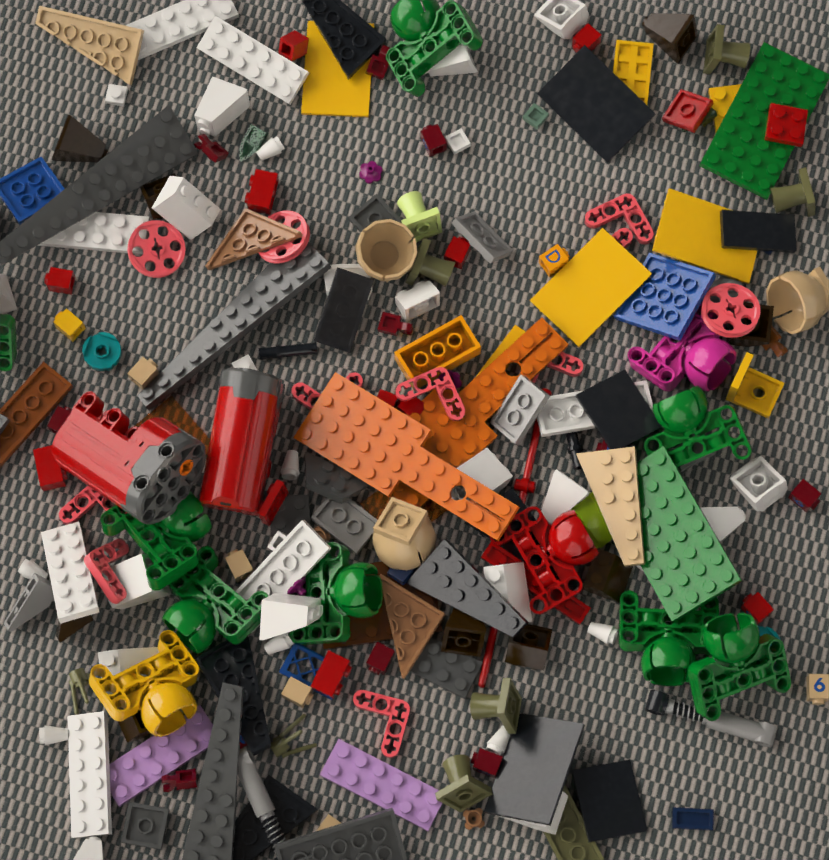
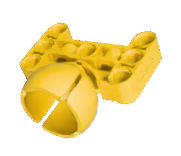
M165 630L160 634L157 647L158 654L114 676L105 665L97 664L92 667L89 677L90 687L114 720L124 721L138 713V710H141V719L144 726L156 737L169 735L186 724V718L180 709L183 710L187 719H191L197 711V702L187 687L196 683L199 666L177 634L171 630Z

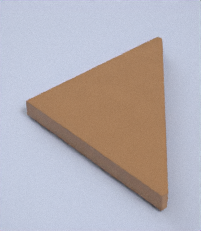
M245 208L205 267L208 270L221 267L301 238L303 234L294 228Z
M380 574L400 672L405 680L446 614Z

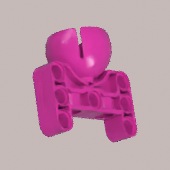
M701 303L680 342L674 343L673 341L676 339L664 336L650 353L641 347H632L628 351V359L633 370L664 391L674 390L684 378V374H686L694 386H700L703 391L710 392V390H715L730 373L731 365L736 361V351L728 342L719 339L720 335L715 334L706 326L702 316L698 314L701 312ZM714 312L707 314L710 319L718 318V315ZM636 357H641L639 360H633ZM652 367H655V368H656V369L653 370V371H649V370H648V369H650V368H652ZM665 378H671L669 381H663Z

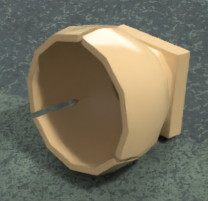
M392 219L378 220L371 223L360 232L355 245L357 262L366 274L387 283L390 280L400 279L412 269L418 255L415 236L405 224Z
M821 267L813 269L809 275L795 270L785 272L770 280L766 290L767 305L774 306L773 318L792 311L773 321L781 330L790 334L801 333L818 324L820 318L829 310V280Z
M391 497L373 527L372 543L380 561L392 569L407 571L418 568L435 549L437 535L428 517L427 510L397 498Z

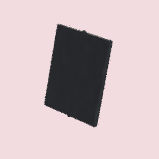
M626 370L604 381H600L598 384L575 396L609 449L625 448L662 428Z
M630 759L571 771L588 843L648 831Z

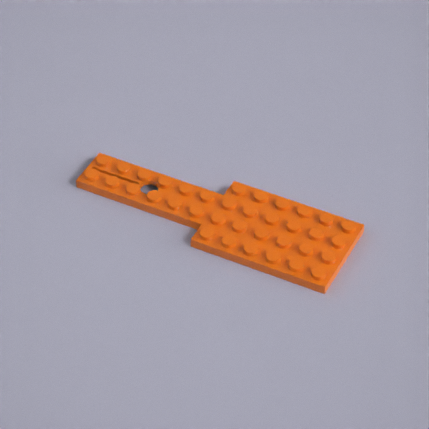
M541 317L458 393L465 408V415L460 421L449 419L436 389H434L422 400L424 402L423 412L420 415L412 413L409 416L432 430L422 448L455 468L483 451L498 437L485 422L502 406L503 401L520 374L532 380L562 353L569 344ZM509 363H517L521 368V372L517 376H509L506 373V366ZM445 389L442 393L443 397L448 400L453 398L454 395L450 389ZM457 400L447 404L448 407L450 405L453 407L451 414L459 417L461 410H457L454 406ZM403 482L399 483L392 494L394 498L420 508L430 500Z
M336 372L293 437L389 498L399 483L403 482L497 541L500 540L520 508L422 448L432 430ZM462 486L465 488L466 495L462 500L456 501L452 498L451 492L454 487Z

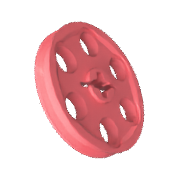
M279 211L268 216V218L277 222L285 218L282 224L293 228L295 223L301 222V225L296 230L303 234L302 240L298 244H293L294 240L270 248L267 252H259L258 254L265 261L274 264L293 260L303 252L309 242L310 229L308 224L300 214L294 211ZM281 250H287L284 255L278 256V253Z
M160 220L147 221L139 225L131 234L127 246L128 257L134 268L141 274L152 278H162L174 273L183 262L186 251L181 233L173 225ZM165 227L168 230V235L160 236L157 232L158 228ZM139 231H148L149 238H140ZM155 241L157 247L161 248L158 255L156 251H152V249L154 248ZM178 242L180 250L173 251L170 248V243ZM133 248H141L143 255L140 257L135 256L132 252ZM164 260H173L174 267L166 268ZM153 262L156 267L155 270H146L145 263Z
M723 283L711 288L706 293L701 306V316L706 326L715 334L727 338H738L747 335L756 327L760 317V304L757 297L748 288L735 283ZM731 290L736 291L738 296L730 297L728 292ZM717 296L720 298V302L714 303L710 300V297ZM749 301L754 307L746 308L743 303ZM730 308L731 310H734V313H732L731 311H727V309ZM714 312L718 315V318L710 319L707 314ZM748 318L752 323L745 325L741 322V319ZM729 323L734 329L728 331L724 329L723 325Z

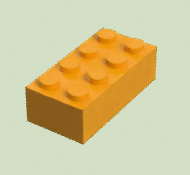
M460 315L395 351L394 358L406 379L409 380L437 367L453 370L480 355L481 346L463 316ZM437 372V376L432 379L431 375H428V377L433 381L439 377L440 372ZM419 379L416 384L420 388L428 383L424 379Z

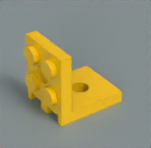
M746 352L731 384L726 400L769 419L785 383L750 368L749 366L754 355ZM759 388L763 390L764 396L756 397L753 391Z

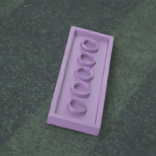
M200 705L197 706V711L191 719H187L186 715H184L187 722L177 731L163 737L153 735L110 764V791L119 807L162 780V776L171 774L208 749L213 724Z
M340 739L335 744L320 773L321 777L385 810L393 808L395 815L426 831H429L443 804L436 799L435 793L439 790Z

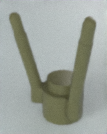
M79 668L69 673L71 680L68 682L71 687L75 715H79L75 686L77 689H80L85 703H89L84 687L89 683L90 673H85L84 668Z
M302 714L280 735L273 738L271 749L276 757L282 755L285 758L291 754L317 746L314 743L287 751L290 748L288 742L302 734L303 731L299 730L286 739L283 737L306 717V714Z

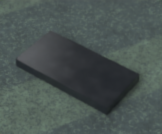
M734 210L720 211L722 248L795 253L797 251L795 215Z
M337 267L313 341L348 353L351 352L374 279Z

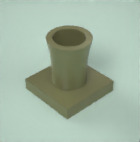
M717 24L706 39L703 73L711 74L720 61L744 69L750 55V43L723 41L725 25Z
M806 167L798 169L799 184L770 188L776 213L805 204L808 217L815 215L816 202Z
M424 238L417 249L418 255L405 283L413 285L418 274H421L446 287L455 262L426 254L431 240Z
M503 678L500 695L473 692L470 701V711L473 720L499 717L508 734H516L522 697L511 678Z
M454 755L443 762L442 766L450 785L435 793L436 799L461 813L493 794L490 786L471 776L470 758L467 755Z

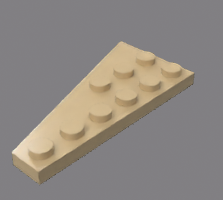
M39 6L36 25L107 69L110 73L121 78L124 82L132 85L144 30Z
M626 447L576 453L624 566L645 565L636 448Z

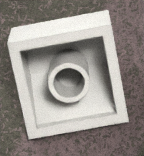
M430 280L426 282L421 281L408 291L407 289L400 291L395 296V303L405 322H408L440 306V292Z

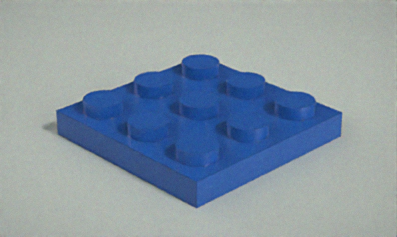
M42 156L0 178V198L19 225L65 189Z

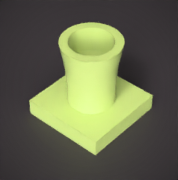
M408 192L399 198L397 205L406 217L401 222L412 232L416 242L442 233L438 208L435 207L426 211L421 192Z

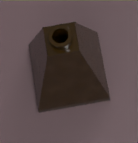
M651 13L642 22L645 33L677 64L680 63L698 36L695 17L692 14Z
M68 115L52 160L97 163L107 155L108 149H105L106 144L74 117Z
M454 608L445 626L441 652L480 657L486 635L484 622Z

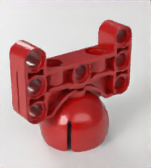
M531 506L514 516L504 532V539L502 541H495L490 537V540L499 546L511 540L515 543L542 590V593L530 601V609L537 615H542L579 594L583 589V583L574 566L589 563L599 554L575 510L562 513L549 525L541 510ZM531 511L539 513V518L536 521L528 519V514ZM514 521L521 522L522 527L519 531L511 529V524ZM531 531L533 532L534 536L536 537L540 545H536V543L534 542L532 536L530 535ZM535 555H539L542 558V562L538 566L531 564V558ZM551 566L554 568L555 572L557 573V575H558V577H559L558 580L555 578L554 574L552 573V571H551V569H550ZM571 580H577L580 584L576 591L568 588ZM554 590L562 592V598L558 601L551 599V593ZM537 600H542L545 604L544 609L541 611H536L533 607L534 602Z

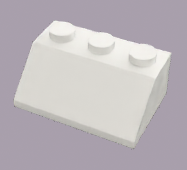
M169 176L152 206L153 210L190 240L212 226L221 210L184 177Z
M524 562L483 567L485 578L528 622H532Z

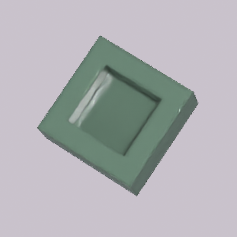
M533 103L522 119L538 130L549 117V113Z

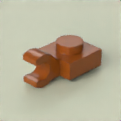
M772 326L770 343L761 346L766 351L771 348L777 357L783 356L788 352V349L778 342L782 337Z

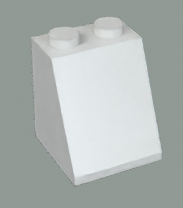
M212 76L194 115L198 131L206 136L212 135L216 137L249 108L250 102L247 89Z
M485 448L457 467L458 470L496 493L505 488L513 477L508 468L488 448ZM462 486L454 487L451 492L452 498L456 501L462 500L466 495L465 488Z
M139 554L111 567L127 593L126 598L118 604L109 601L112 608L126 609L172 594L169 585L161 590H152L149 587L146 571L154 563L146 554ZM102 573L103 577L108 580V577Z
M274 593L263 599L259 640H266L306 627L318 620L323 614L321 598Z

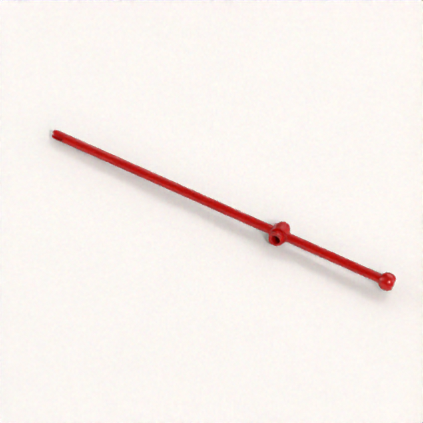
M542 388L543 391L552 396V392L549 389ZM537 418L535 419L523 478H516L514 490L519 491V498L524 504L527 494L534 493L536 482L530 479L540 437ZM490 626L478 682L480 688L486 686L498 629Z

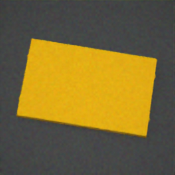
M308 21L307 37L309 42L307 54L305 55L304 69L310 73L303 83L301 114L369 117L371 75L366 74V70L371 58L348 80L314 21ZM368 23L374 28V23Z
M671 188L668 189L652 251L749 284L758 250L722 248L720 211L730 209Z
M602 228L530 299V302L556 325L567 338L580 347L652 273Z

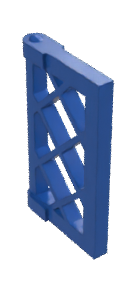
M295 643L279 673L288 678L293 677L311 686L312 683L303 679L302 676L314 673L315 677V672L319 668L314 669L311 658H316L323 662L325 657L299 643ZM299 649L308 654V657L297 660L295 655ZM309 659L312 670L301 673L298 662ZM296 663L299 674L295 675L287 670L291 664ZM312 689L313 691L319 693L320 695H322V696H324V697H326V698H328V699H330V700H333V698H331V697H329V696H326V695H324V694H322V693H320V692H318V691Z

